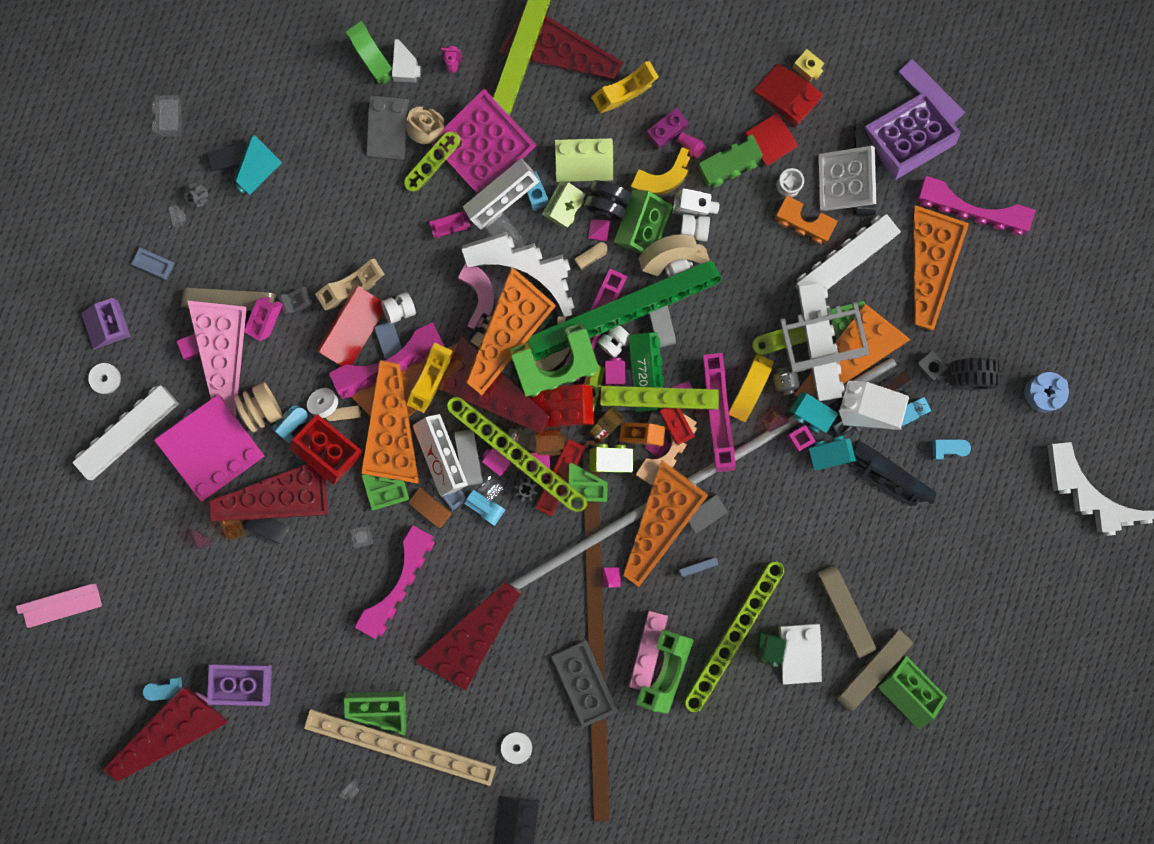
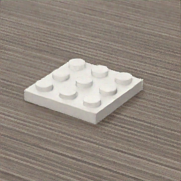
M873 146L819 154L821 211L876 204L875 148Z

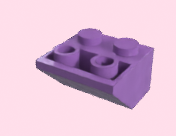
M114 298L96 303L81 313L93 349L131 337L119 301Z

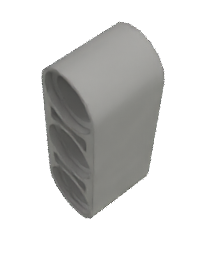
M668 305L649 313L653 333H658L661 341L659 348L676 344Z
M471 429L455 432L459 463L467 481V486L483 483L474 436L475 432Z

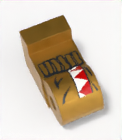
M612 407L598 421L589 434L600 444L626 418Z

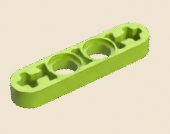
M455 132L445 133L406 177L405 187L409 191L421 189L459 146L460 136ZM454 136L453 141L455 144H449L446 148L440 145L441 143L446 145L449 141L447 137ZM436 149H440L443 152L441 160H437L434 157ZM424 163H428L431 166L429 174L422 172L421 167ZM419 175L424 177V180L422 178L417 180L416 184L418 186L411 187L412 182L410 179H416Z

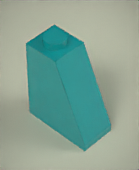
M254 134L249 136L234 177V181L237 183L235 187L242 194L247 192L249 195L282 163Z

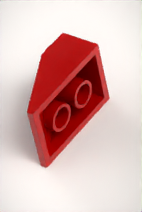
M779 63L754 90L759 97L795 128L823 97V94L812 84Z

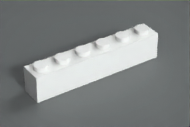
M887 214L883 217L877 216L871 221L872 226L868 229L863 227L856 233L858 237L854 240L850 238L841 245L843 247L838 252L834 250L826 256L828 258L827 261L823 264L819 261L811 268L813 271L810 274L804 273L796 279L798 283L795 287L798 290L799 286L822 283L823 287L826 286L829 289L895 238L901 231Z
M822 283L798 287L803 321L818 318L816 313L818 310H821L822 317L831 315L830 306H826L825 298H828L826 286L823 287ZM829 320L804 326L810 360L838 353L836 343L833 344L832 336L835 335L833 324H829ZM834 362L812 367L817 400L822 401L842 397V393H845L843 381H839L838 374H841L840 363Z
M161 385L153 387L148 392L149 396L144 400L140 399L134 404L135 408L122 414L119 418L120 421L116 425H110L104 431L105 434L101 438H95L86 451L82 450L75 456L76 460L72 463L87 480L95 479L179 405L165 387Z

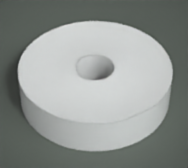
M98 364L89 373V384L98 393H112L120 385V373L111 364ZM104 375L108 377L106 382L102 381Z
M329 388L316 390L307 401V409L314 417L317 414L322 418L327 417L335 411L338 405L337 396Z
M521 732L508 734L501 744L503 757L513 764L525 762L532 752V743L529 737ZM515 744L520 746L519 751L513 750Z

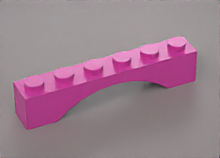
M928 176L922 180L916 200L921 202L920 205L923 207L931 208L934 206L939 208L938 211L942 213L953 212L959 218L968 219L969 217L982 225L989 223L997 230H1004L1005 228L1011 230V233L1017 236L1025 235L1030 231L1035 214V209L1018 204L998 210L972 206L958 198L944 181Z
M609 269L591 310L617 300L627 276ZM601 334L589 339L593 350ZM569 354V356H568V358H567V360H566L564 366H565L566 363L568 362V360H569V358H570V354Z
M432 322L416 330L406 346L396 355L385 361L400 363L402 372L407 367L421 363L425 358L429 357L434 343L445 346ZM380 363L368 366L344 365L330 372V377L341 398H349L356 392L368 389L376 383Z
M723 354L703 355L706 389L719 390L718 410L708 409L716 472L734 471L736 462L727 403Z
M414 525L411 527L403 541L405 551L404 566L397 585L383 601L374 607L364 610L355 628L374 639L378 635L382 637L387 628L385 626L387 619L391 620L397 611L394 608L397 602H402L406 595L404 589L407 584L411 586L416 577L414 575L416 568L420 569L425 562V558H423L425 552H430L435 544L432 541L434 536Z

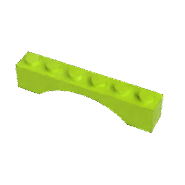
M601 386V406L718 410L719 390Z

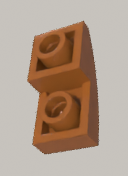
M419 488L408 502L439 528L443 526L452 514L442 503L435 500L423 488Z

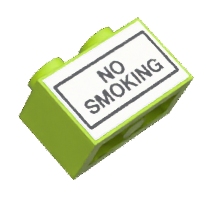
M597 444L596 448L590 449L589 472H632L633 449H626V445H614V448H608L607 444Z

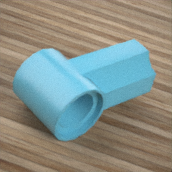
M474 490L464 503L481 514L482 518L494 526L505 511L504 508L492 500L489 501Z

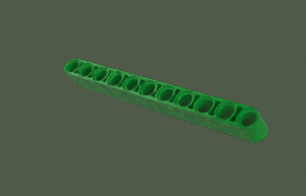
M708 261L534 334L526 342L531 349L534 361H538L570 347L564 331L566 328L583 323L590 339L718 284L722 277L714 262Z

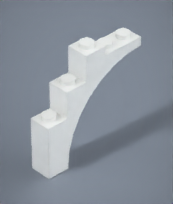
M507 232L462 246L467 267L482 264H498L524 271L539 280L552 293L559 303L564 317L572 315V308H574L573 300L567 296L566 291L569 288L566 279L562 280V278L568 277L570 266L568 260L563 259V255L540 261L543 257L540 248H536L535 243L512 250L515 245L512 236L508 237Z
M1071 442L1047 445L1053 491L1059 490L1060 494L1071 493L1072 489L1075 512L1081 511L1082 515L1094 514V510L1097 533L1103 532L1104 536L1116 535L1115 531L1122 530L1121 525H1134L1133 521L1140 520L1141 524L1153 523L1154 511L1127 508L1112 502L1100 494L1081 472L1074 456Z

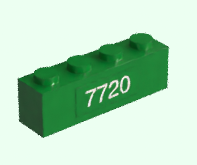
M658 333L629 335L633 386L663 388L664 377L661 370L662 357L660 356L659 348L661 341ZM636 407V412L661 410L664 408Z

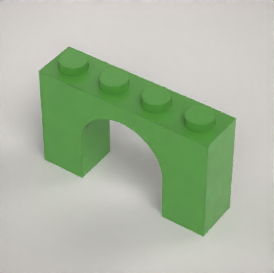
M583 323L564 329L571 352L568 362L559 370L545 371L540 369L535 364L527 342L509 349L525 396H536L540 391L555 389L560 384L572 383L577 378L582 376L588 377L599 371L589 336Z
M662 629L656 646L657 649L664 651L662 670L652 686H642L636 705L656 712L669 713L694 641L693 639Z

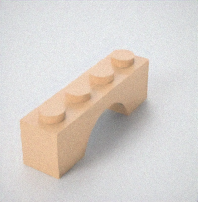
M683 414L694 434L697 430L694 427L697 422ZM671 436L672 442L669 452L659 459L646 458L635 476L653 487L661 460L673 467L677 461L674 457L677 453L681 454L687 444L682 443L676 446Z

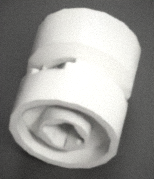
M786 169L777 181V191L783 197L796 196L803 187L804 176L797 169Z
M683 214L680 235L695 236L696 240L707 242L710 217L699 216L698 219H695L694 215Z
M408 292L397 295L396 299L391 297L381 301L383 312L389 324L400 321L401 317L406 319L416 314L414 304Z
M621 326L608 330L607 335L603 334L597 341V344L612 358H616L622 351L621 347H626L629 344L630 334ZM612 339L617 342L615 345L611 342Z

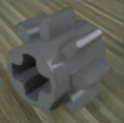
M195 182L184 189V199L190 206L195 204L196 208L208 201L207 189L202 184L197 186Z
M530 478L527 483L520 479L521 485L515 486L516 489H519V492L515 495L523 496L522 502H524L525 498H529L532 501V494L538 495L533 489L537 484L531 485ZM522 486H531L532 489L529 491V495L521 493L523 490Z

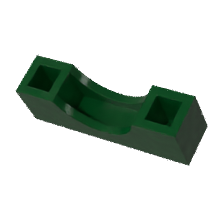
M759 633L755 656L766 665L777 667L778 663L783 664L788 640L778 636Z

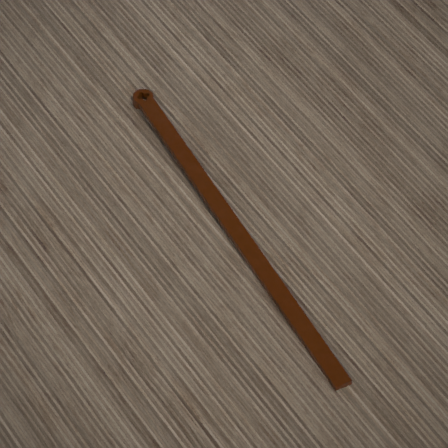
M586 441L583 446H585V449L588 448V445L596 448L597 443ZM584 449L582 454L583 469L589 472L590 456ZM589 472L599 477V472ZM587 501V506L584 509L585 539L600 530V502ZM600 541L586 549L588 641L605 680ZM605 717L591 724L594 822L610 821L607 721Z

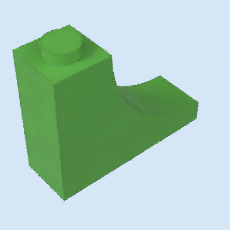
M360 21L346 31L352 49L378 84L381 82L387 83L392 79L393 69L374 43L363 22Z

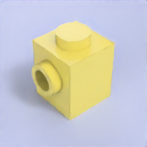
M806 49L794 63L793 69L810 82L813 78L817 80L822 74L823 70L821 68L824 63Z

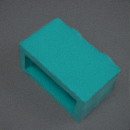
M802 391L790 409V412L795 414L793 416L794 419L801 423L804 421L810 424L809 428L817 433L820 431L827 433L838 415L836 411Z
M840 436L833 438L832 443L826 444L825 441L814 443L815 447L809 448L814 471L856 461L851 440Z

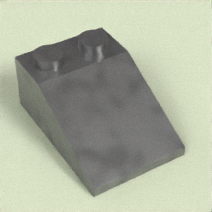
M370 96L367 157L405 160L407 142L405 125L410 111L409 99Z

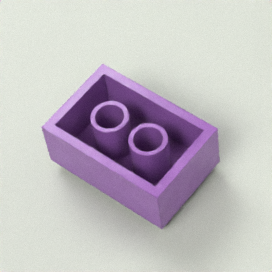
M210 664L207 704L269 705L271 700L272 665Z

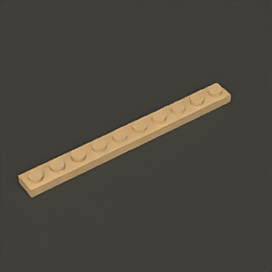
M312 709L309 711L304 729L489 786H491L496 769L495 765Z

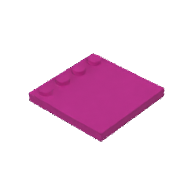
M483 89L446 125L437 140L431 143L434 146L447 132H455L460 136L459 146L447 158V161L477 194L518 160L524 159L537 146L486 89ZM448 136V143L446 145L441 143L440 145L446 148L449 144H455L453 141L455 137ZM437 149V150L440 152V154L443 156L442 150Z
M219 394L155 439V442L201 502L265 457Z

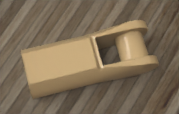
M600 242L575 258V262L580 270L607 254V245Z
M360 406L335 409L326 419L336 421L361 418Z

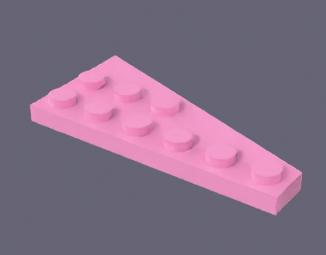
M188 301L210 398L212 399L219 394L236 417L237 406L234 397L238 395L246 307Z

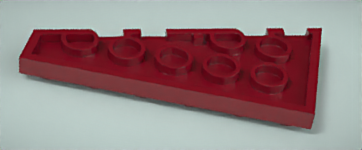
M524 10L499 49L498 54L509 55ZM546 15L529 60L612 80L615 79L624 64L621 60Z
M461 335L439 389L543 434L550 416L531 398L525 396V393L502 371L482 395L466 383L478 349Z
M305 464L210 501V522L328 515L326 479L311 466Z
M504 582L437 643L429 648L428 651L420 656L416 662L466 691L522 591Z
M183 685L103 766V771L118 782L228 723V720Z

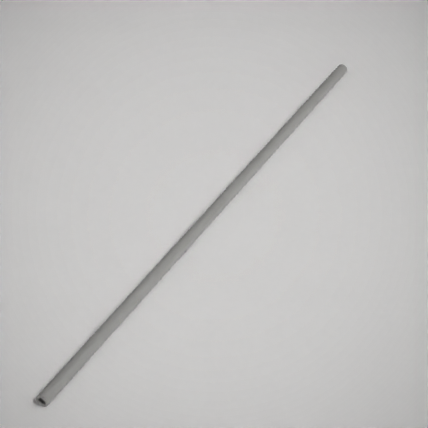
M891 357L852 381L869 382L896 366V362ZM842 397L822 400L820 402L829 406ZM792 416L734 450L735 461L800 422ZM715 462L687 479L696 485L716 473ZM647 503L513 581L510 585L521 589L643 516Z

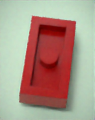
M664 408L659 411L676 446L695 437L680 408Z

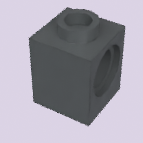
M933 351L929 352L915 364L929 382L934 380L938 382L946 375L944 371L947 369V366ZM929 363L936 366L935 373L929 371Z

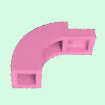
M465 263L458 279L472 287L478 295L477 308L467 325L468 328L475 331L477 327L480 329L484 323L485 318H483V315L492 316L495 296L487 275L479 267H467Z

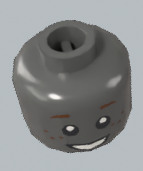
M790 367L777 369V372L773 375L775 390L783 392V395L794 394V390L800 387L798 372L792 373Z

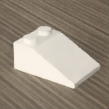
M848 381L839 413L843 424L847 426L901 430L909 397L869 382Z
M820 624L778 626L779 637L788 640L784 662L781 664L783 684L822 682Z

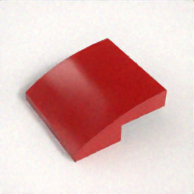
M774 113L745 132L747 137L753 134L763 154L761 160L765 166L798 147L778 113Z

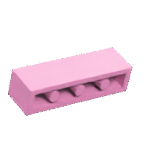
M648 611L629 687L641 690L642 686L650 687L659 649L656 646L662 629L665 630L667 615Z

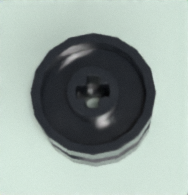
M592 181L590 187L592 196L586 198L584 208L601 217L614 221H623L626 214V209L623 206L629 205L632 194L626 189L609 182Z

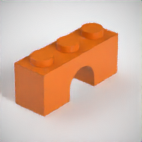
M786 196L775 217L778 220L777 223L785 228L788 226L794 228V232L798 235L805 236L806 234L810 236L811 240L816 244H826L838 221L820 213L816 221L812 223L805 222L800 215L804 204Z

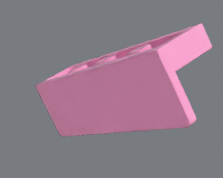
M90 584L16 606L18 614H24L26 626L30 628L101 607L102 603L97 585Z

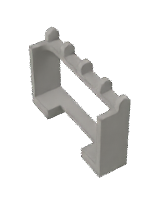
M853 302L854 310L841 313L840 306H835L837 314L822 317L821 310L816 311L818 318L803 321L802 315H797L799 323L786 325L785 319H780L792 373L869 355L857 302ZM854 315L861 348L795 363L787 330Z

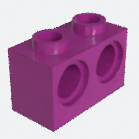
M676 108L647 131L646 137L659 150L688 127L689 122Z

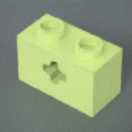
M560 182L542 215L559 226L568 227L574 221V215L577 209L582 206L583 198L586 194L569 182Z

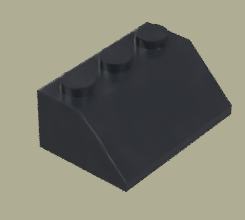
M501 796L495 844H534L540 801Z

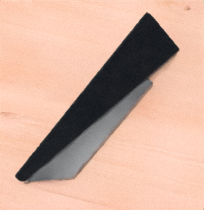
M903 371L878 384V386L907 395L905 392L907 385L913 383L914 380ZM841 405L832 409L838 415L830 428L837 437L845 435L853 427L857 432L865 428L844 425L839 413Z
M860 440L857 441L853 448L856 461L845 464L863 471L860 478L909 506H916L919 502H929L930 504L935 502L936 492L875 449Z

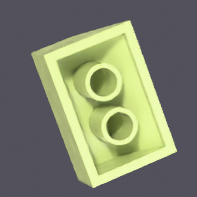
M612 138L555 140L556 182L613 181Z

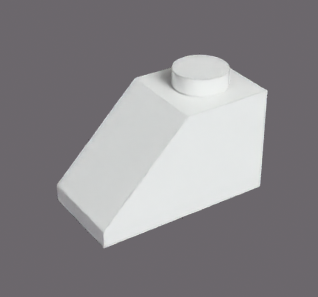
M395 39L393 80L416 83L417 77H420L421 66H418L416 58L401 41Z

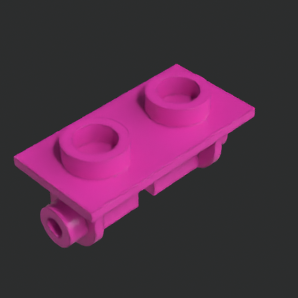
M454 46L441 48L443 60L447 64V71L455 73L458 69V62H462L460 49Z
M466 211L429 221L434 238H440L441 236L451 234V232L467 230L470 227Z

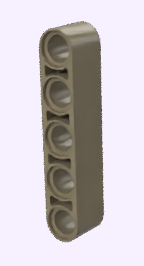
M182 288L181 308L188 309V301L244 306L246 311H251L252 313L258 298L270 297L269 302L275 303L276 294Z
M834 564L817 572L818 578L822 579L823 583L821 584L826 594H829L831 598L830 602L835 613L837 612L839 615L838 619L843 629L848 633L847 638L851 646L856 650V656L861 658L876 651L875 644L836 565Z
M900 629L895 630L893 637H889L881 646L882 649L869 659V664L866 667L863 666L855 675L857 677L845 686L844 692L841 695H837L836 700L849 712L858 707L912 646L913 641Z

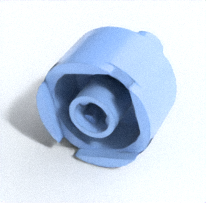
M1052 372L1042 373L1033 377L1025 388L1027 402L1034 410L1039 412H1050L1061 408L1069 396L1067 380Z

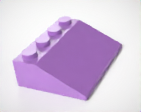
M927 91L865 126V130L884 167L895 180L956 145L961 134Z

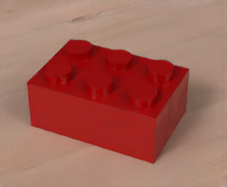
M583 384L558 386L552 390L540 391L536 396H530L550 416L545 428L594 425L592 386Z
M318 414L292 439L289 448L333 485L359 459L362 451Z

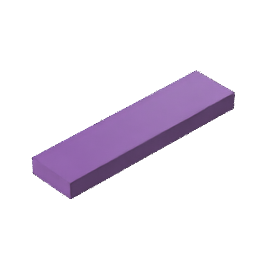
M913 59L898 72L919 95L927 91L953 124L965 113Z

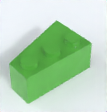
M753 134L747 137V141L739 145L735 143L731 146V149L722 153L719 152L699 163L698 168L707 187L713 185L715 188L723 184V180L728 177L734 179L741 175V171L745 169L751 171L758 167L757 164L763 154Z
M405 691L352 692L346 694L344 698L345 718L368 725L372 724L381 727V729H389L405 735Z

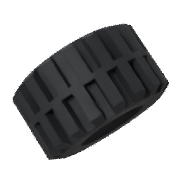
M988 358L955 360L951 362V386L964 390L997 388L1000 386V362Z

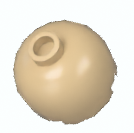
M415 107L409 111L405 125L407 134L411 139L421 144H430L436 141L444 128L443 117L431 108L427 111L422 110L423 107Z

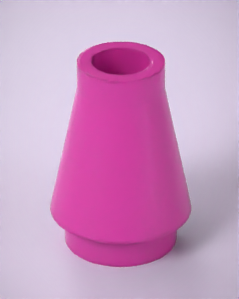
M684 132L677 139V142L683 148L689 150L688 153L691 157H700L706 148L703 141Z

